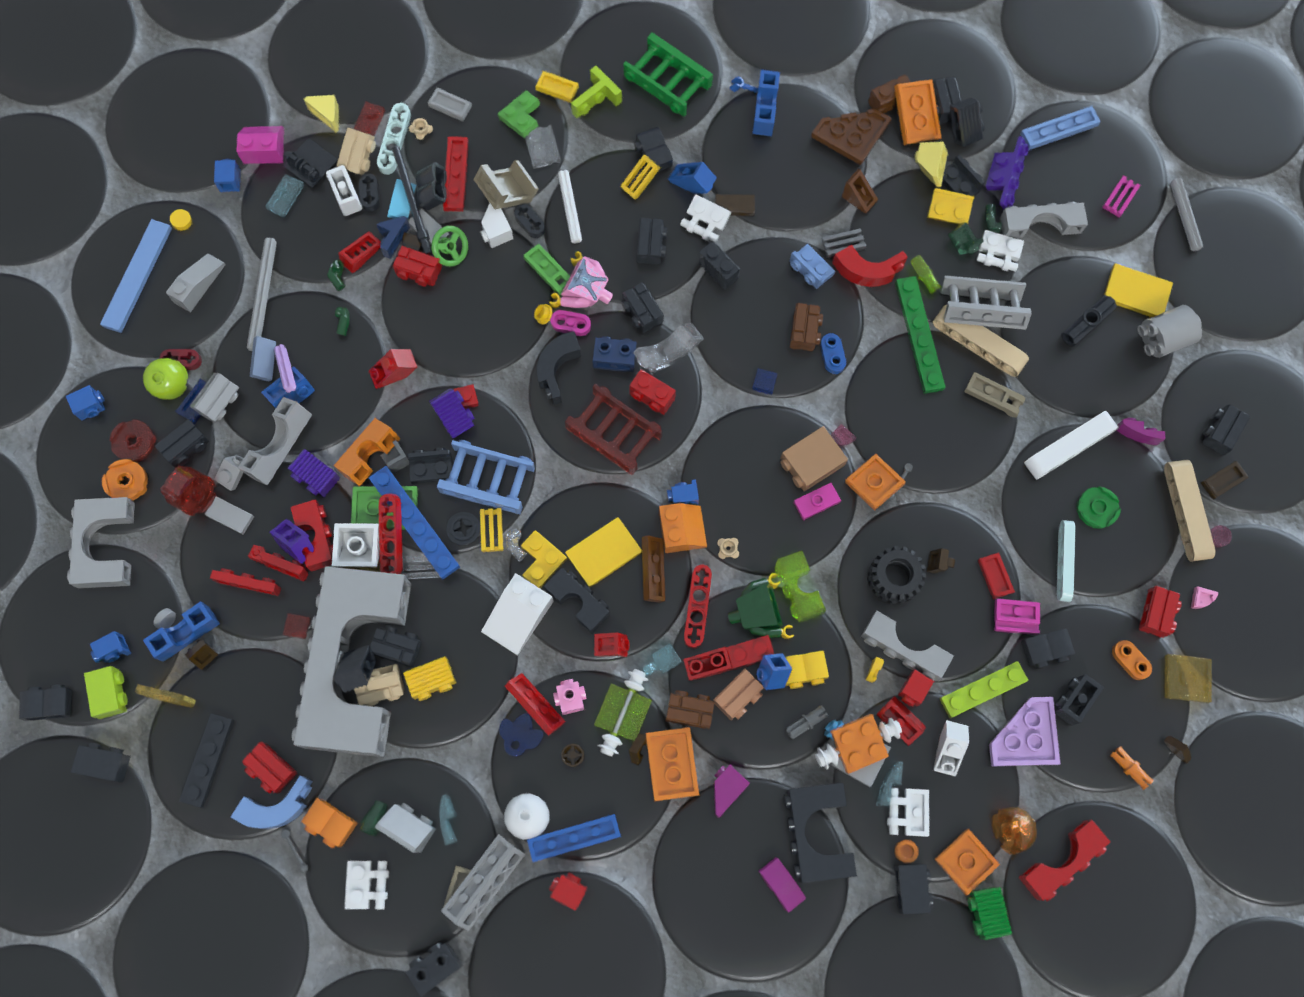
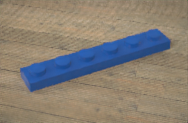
M385 466L370 476V481L381 496L384 494H396L401 500L402 525L442 580L460 568L457 561L388 467ZM387 501V504L392 506L393 502Z

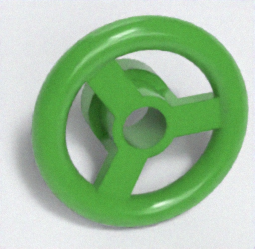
M455 226L440 228L432 240L434 257L440 258V263L444 266H456L461 263L468 252V240L464 232ZM446 232H453L450 238L441 236ZM458 237H460L462 241V251L460 255H458L456 251V241ZM439 252L451 254L453 260L442 258Z

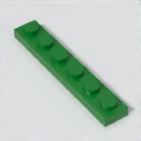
M913 276L896 279L895 285L923 393L942 391L945 389V384L917 278Z

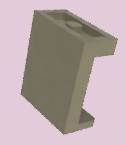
M515 160L510 168L492 171L487 164L481 165L474 177V181L494 209L531 203L538 191L537 185L519 160Z

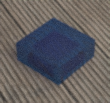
M758 368L752 390L772 395L778 373Z

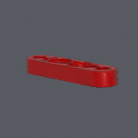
M384 494L379 499L380 571L383 573L401 574L403 569L401 500L396 494ZM387 501H392L393 505L387 506ZM389 519L394 522L392 531H389L386 526ZM389 541H392L395 545L392 553L387 549ZM389 566H394V571L389 570Z
M706 565L696 566L692 573L684 642L686 646L692 649L700 647L704 639L712 571ZM700 570H704V573L708 575L703 580V585H707V588L699 585L700 577L696 573H700ZM701 590L705 593V599L698 602L694 599L693 593ZM694 611L700 612L703 616L701 622H693L690 618L691 613ZM688 625L702 627V630L697 628L696 637L700 638V640H696L695 644L691 643V639H688V636H691L693 628H688Z

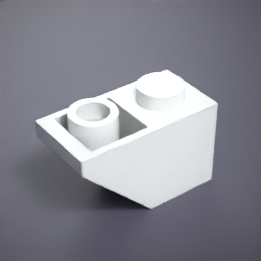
M946 720L939 738L934 771L956 776L969 744L968 726Z

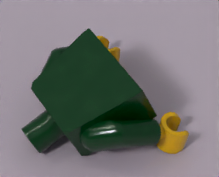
M772 573L768 579L762 578L752 581L741 592V597L736 599L738 609L728 612L731 624L742 622L744 629L750 630L753 635L760 637L769 635L770 638H780L782 636L784 639H789L794 636H789L785 632L786 628H793L792 625L780 628V626H783L773 590L778 587L780 582L774 583L771 580L776 578V573Z

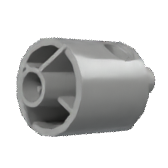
M1181 305L1151 319H1146L1142 322V325L1137 327L1138 333L1145 343V353L1148 356L1153 355L1158 358L1199 342L1202 337L1201 320L1187 305Z

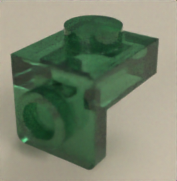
M966 222L961 223L948 234L959 254H973L979 250V245L984 242L983 238L976 239Z

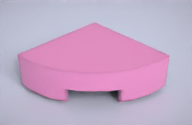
M1198 586L1195 587L1191 608L1200 609L1210 605L1216 600L1218 592Z

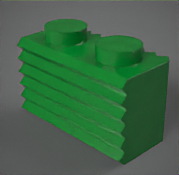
M990 887L972 891L970 897L967 898V903L970 911H974L976 921H973V928L975 934L979 935L980 939L983 940L1012 935L1001 887Z

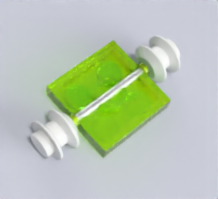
M634 669L633 672L628 671L631 677L629 680H624L628 690L611 683L594 726L610 732V734L602 735L605 741L603 744L598 745V747L601 748V753L613 757L614 753L619 754L615 750L617 745H622L621 740L617 738L618 736L633 742L635 741L652 702L651 699L636 694V691L644 690L642 686L643 681H648L645 677L646 673Z

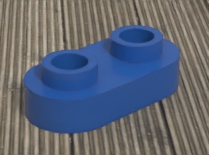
M826 334L820 343L824 365L829 373L839 374L846 365L842 342L836 334ZM828 341H833L835 344L830 345ZM837 359L839 364H835L833 360Z

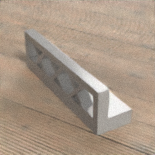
M498 834L441 912L453 923L469 931L525 856V853Z

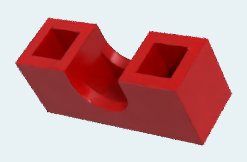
M315 499L290 507L296 526L303 531H315V538L311 542L314 551H309L308 547L302 550L306 559V567L312 572L325 568V566H331L333 544L331 545L329 537H332L330 526L325 524L324 518L327 517L324 505H320Z

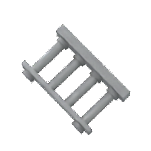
M945 276L940 292L941 294L950 295L951 301L947 303L944 322L1026 330L1032 314L1031 308H1021L1019 302L1022 299L1026 283ZM958 296L970 297L971 303L959 302ZM979 298H990L991 305L980 304ZM999 299L1011 300L1012 307L1000 306Z

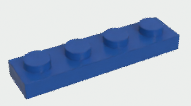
M614 814L527 839L532 862H536L619 838L621 835Z

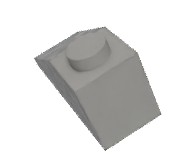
M206 254L180 274L166 291V294L175 304L191 312L226 264L214 256Z

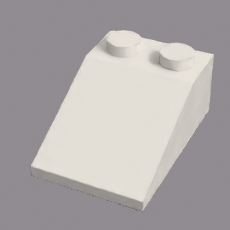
M515 574L503 591L481 632L518 655L554 602L553 598L526 579Z

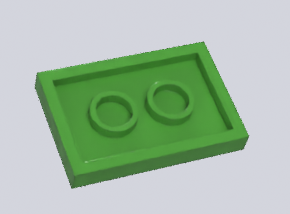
M375 486L353 487L351 524H379V499L381 494ZM402 486L417 507L418 487ZM391 519L386 524L388 530H393L394 522Z

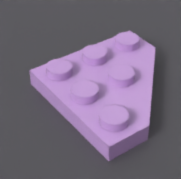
M1031 697L1024 703L989 744L991 766L1060 764L1053 697Z

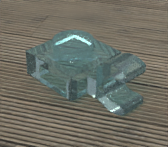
M669 643L651 655L654 661L644 666L642 671L646 673V677L659 669L662 674H665L682 661Z

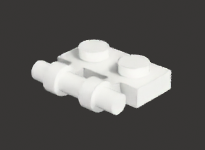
M695 194L687 210V214L693 216L691 221L683 218L680 225L687 228L686 231L690 233L695 232L701 235L702 239L706 241L711 240L716 243L719 235L713 233L715 228L723 231L731 212ZM701 220L709 225L705 229L697 224Z
M985 230L979 251L985 252L986 255L979 253L977 261L983 262L987 266L1001 267V270L1004 271L1011 270L1016 272L1018 264L1011 262V260L1018 262L1024 241ZM994 255H995V256L1002 257V258H1004V259L996 258V257H994Z
M889 788V797H887V804L889 805V818H887L889 834L898 835V826H905V835L928 837L929 790L905 789V798H898V788ZM898 805H905V819L898 818Z
M348 861L345 909H370V899L376 900L375 909H384L385 899H387L388 892H385L386 878L389 877L387 861H378L377 871H372V861ZM371 878H377L376 892H371Z

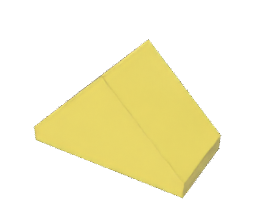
M335 95L308 96L304 98L307 108L311 113L335 133L339 131V106Z

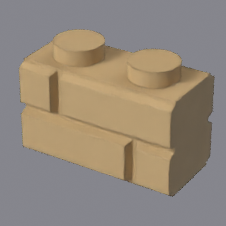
M347 127L337 167L345 166L346 170L361 175L367 172L370 167V161L368 160L370 152L372 153L376 146L375 136Z
M398 664L374 669L368 685L359 687V689L355 688L359 705L373 706L381 700L388 699L393 701L404 695V683Z

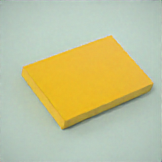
M1115 263L1112 267L1104 295L1111 296L1117 306L1155 317L1165 312L1173 282Z
M617 517L566 551L565 554L590 588L641 554L642 550L619 517Z

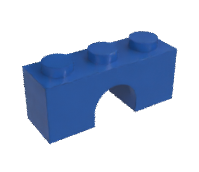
M761 70L753 134L772 136L780 72Z
M199 602L182 614L184 619L180 623L167 629L162 627L145 638L143 641L152 656L164 662L218 626L220 623L210 607Z

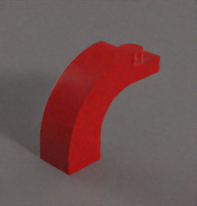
M850 245L836 253L832 263L847 280L861 286L877 287L892 282L895 273H898L905 267L904 264L908 257L902 251L884 262L873 263L863 259L853 245Z

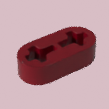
M168 349L163 351L159 357L160 359L173 356L186 370H196L202 363L200 355L192 349ZM191 356H193L195 360H192L191 363H189L187 360H190Z

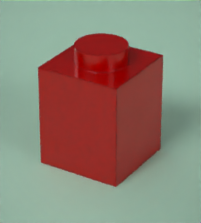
M913 670L898 695L902 697L901 700L912 707L914 705L918 706L922 704L934 681L917 670Z

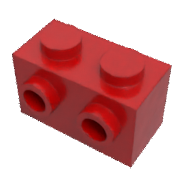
M640 369L629 385L630 395L634 399L642 401L653 411L660 412L665 415L675 400V389Z
M568 873L567 876L555 877L549 890L553 892L551 898L577 910L588 887L580 884L581 878Z

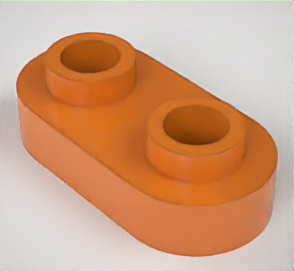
M1123 640L1113 646V657L1133 679L1142 680L1151 675V663L1132 642ZM1124 647L1128 649V655L1123 652ZM1139 664L1144 667L1143 672L1139 670Z

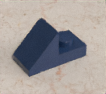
M404 216L377 224L379 233L385 236L381 240L380 249L383 256L388 259L392 258L402 242L403 233H407L410 229L408 219Z

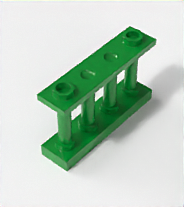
M652 32L647 37L648 51L634 66L625 61L624 76L630 82L636 83L665 103L674 113H679L685 117L687 113L686 101L699 87H703L708 91L712 86L713 74ZM657 55L663 61L648 77L640 70L653 56ZM668 66H673L678 72L664 87L655 82ZM684 76H687L694 82L678 98L671 93V90Z

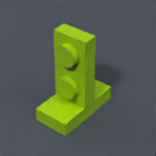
M597 66L590 70L591 82L594 85L571 102L572 114L576 118L587 114L591 107L601 103L605 97L615 106L622 102V91Z

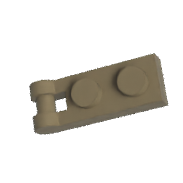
M976 372L973 373L964 391L1006 412L1011 417L1018 416L1020 412L1019 407L1024 404L1026 399L1023 395ZM1010 399L1012 404L1007 403V400Z

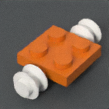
M866 715L831 730L836 748L829 744L826 745V750L824 751L818 748V753L815 754L816 760L820 767L824 766L825 769H828L829 763L838 765V757H840L846 773L850 774L889 757L882 739L888 743L891 742V737L893 736L900 739V733H902L901 726L897 720L894 721L892 718H889L888 724L879 723L878 730L873 715Z

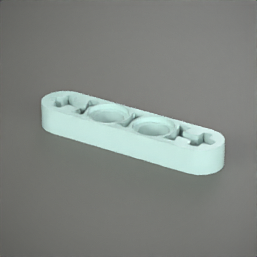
M404 103L395 104L391 110L377 158V165L383 174H391L397 167L393 151L387 150L386 147L394 143L400 147V150L402 149L411 118L409 107ZM401 111H404L405 113H402V114H401V117H400L401 121H400V120H399V115H398V113H401ZM394 127L402 128L397 134L391 132ZM387 156H388V157H389V162H390V164H387V166L384 167L383 164H386V163H387V160H388Z
M1062 520L1058 532L1057 600L1063 602H1071L1074 592V521Z

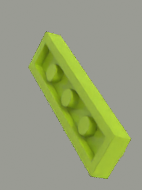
M1017 661L941 697L940 701L949 718H952L1029 680Z

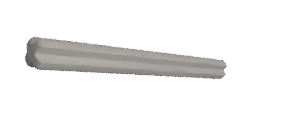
M266 238L264 240L247 342L249 351L253 350L254 337H261L277 244L273 238Z

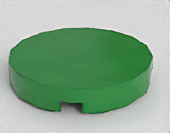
M1104 487L1087 489L1080 495L1077 501V512L1080 519L1092 528L1102 529L1109 527L1118 519L1121 513L1118 497L1111 490Z

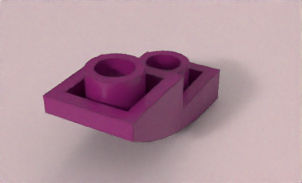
M1125 418L1118 424L1119 428L1117 431L1132 440L1156 446L1165 440V431H1157L1156 428L1144 429V421H1136L1135 418Z
M777 857L759 870L769 889L775 893L781 905L788 913L806 899L797 883Z

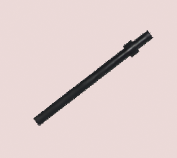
M395 146L392 148L417 229L416 236L418 242L421 243L425 254L432 255L429 244L430 237L428 231L424 228L400 147Z

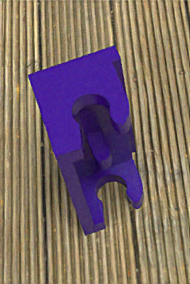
M285 519L270 531L279 547L301 564L306 561L305 555L302 554L303 548L308 547L309 551H314V547L308 539L309 535L288 519Z

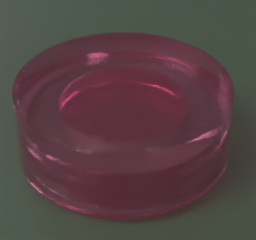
M1218 525L1210 530L1215 547H1224L1231 542L1232 534L1227 527Z

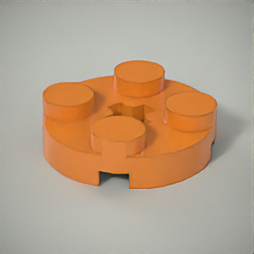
M122 459L112 463L108 467L109 470L106 475L104 474L102 477L103 489L112 498L127 497L133 501L144 495L147 491V473L143 467L132 460ZM124 476L130 479L127 485L120 484Z

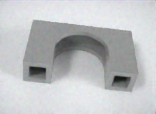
M129 498L75 500L71 511L73 518V527L70 530L72 547L69 549L70 569L67 572V579L70 585L76 588L130 586L131 564L124 560L95 561L89 550L91 538L100 528L111 524L134 523L135 503Z

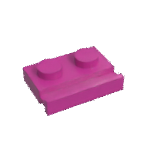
M996 599L994 631L1032 635L1040 634V603Z

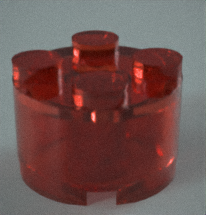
M176 467L161 487V493L164 495L166 502L187 515L205 512L212 505L216 495L213 487L215 486L214 481L209 476L191 467Z

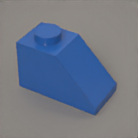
M704 162L677 164L668 180L691 193L703 194L708 193L712 189L717 177Z

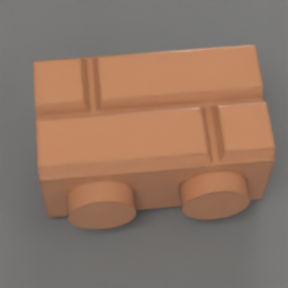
M744 669L713 701L730 720L734 717L739 720L747 712L745 706L750 701L755 704L763 694L760 691L764 687Z

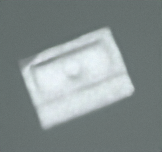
M548 125L546 128H536L525 137L533 169L552 165L554 162L561 163L551 125Z

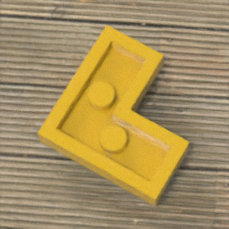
M536 530L521 545L527 553L536 559L522 576L540 589L567 560V557Z

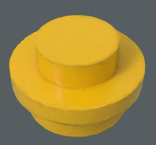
M541 304L535 309L534 318L538 323L546 324L550 321L553 314L552 307L548 304Z

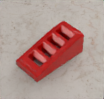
M368 231L340 251L339 260L343 262L344 267L354 273L380 249L381 241Z

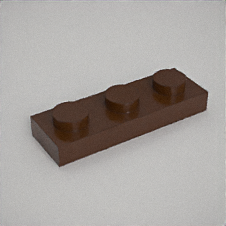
M647 535L642 537L644 600L658 603L665 602L663 538Z

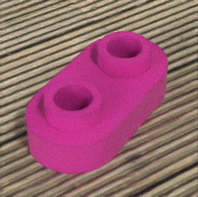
M557 310L550 318L551 326L557 332L569 333L574 331L575 335L584 336L591 329V321L584 314ZM559 321H564V322H565V323L562 324V325H559V324H558ZM582 324L584 328L579 329L577 326Z

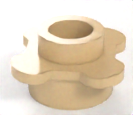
M418 118L413 121L409 130L416 135L417 139L422 140L426 134L433 131L431 125H428L424 118Z
M721 538L718 540L717 544L720 547L719 558L732 557L736 559L739 556V551H737L739 542L736 538Z

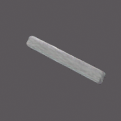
M1181 178L1173 179L1170 185L1192 251H1198L1203 247V243L1183 180Z

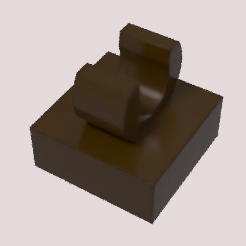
M940 548L930 551L927 572L935 574L946 571L948 567L954 568L955 559L948 557L949 550Z
M201 639L196 641L197 644L187 650L188 652L185 656L202 670L218 653Z

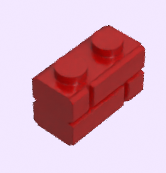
M401 246L398 256L393 263V268L396 275L403 280L410 278L421 286H434L437 276L442 269V264L440 263V258Z
M1159 586L1148 589L1139 630L1161 638L1173 634L1177 626V622L1174 621L1175 614L1180 611L1182 602L1179 601L1180 593Z
M260 742L242 761L246 766L244 771L252 778L257 776L262 781L260 786L268 793L273 791L279 794L298 773L264 742Z

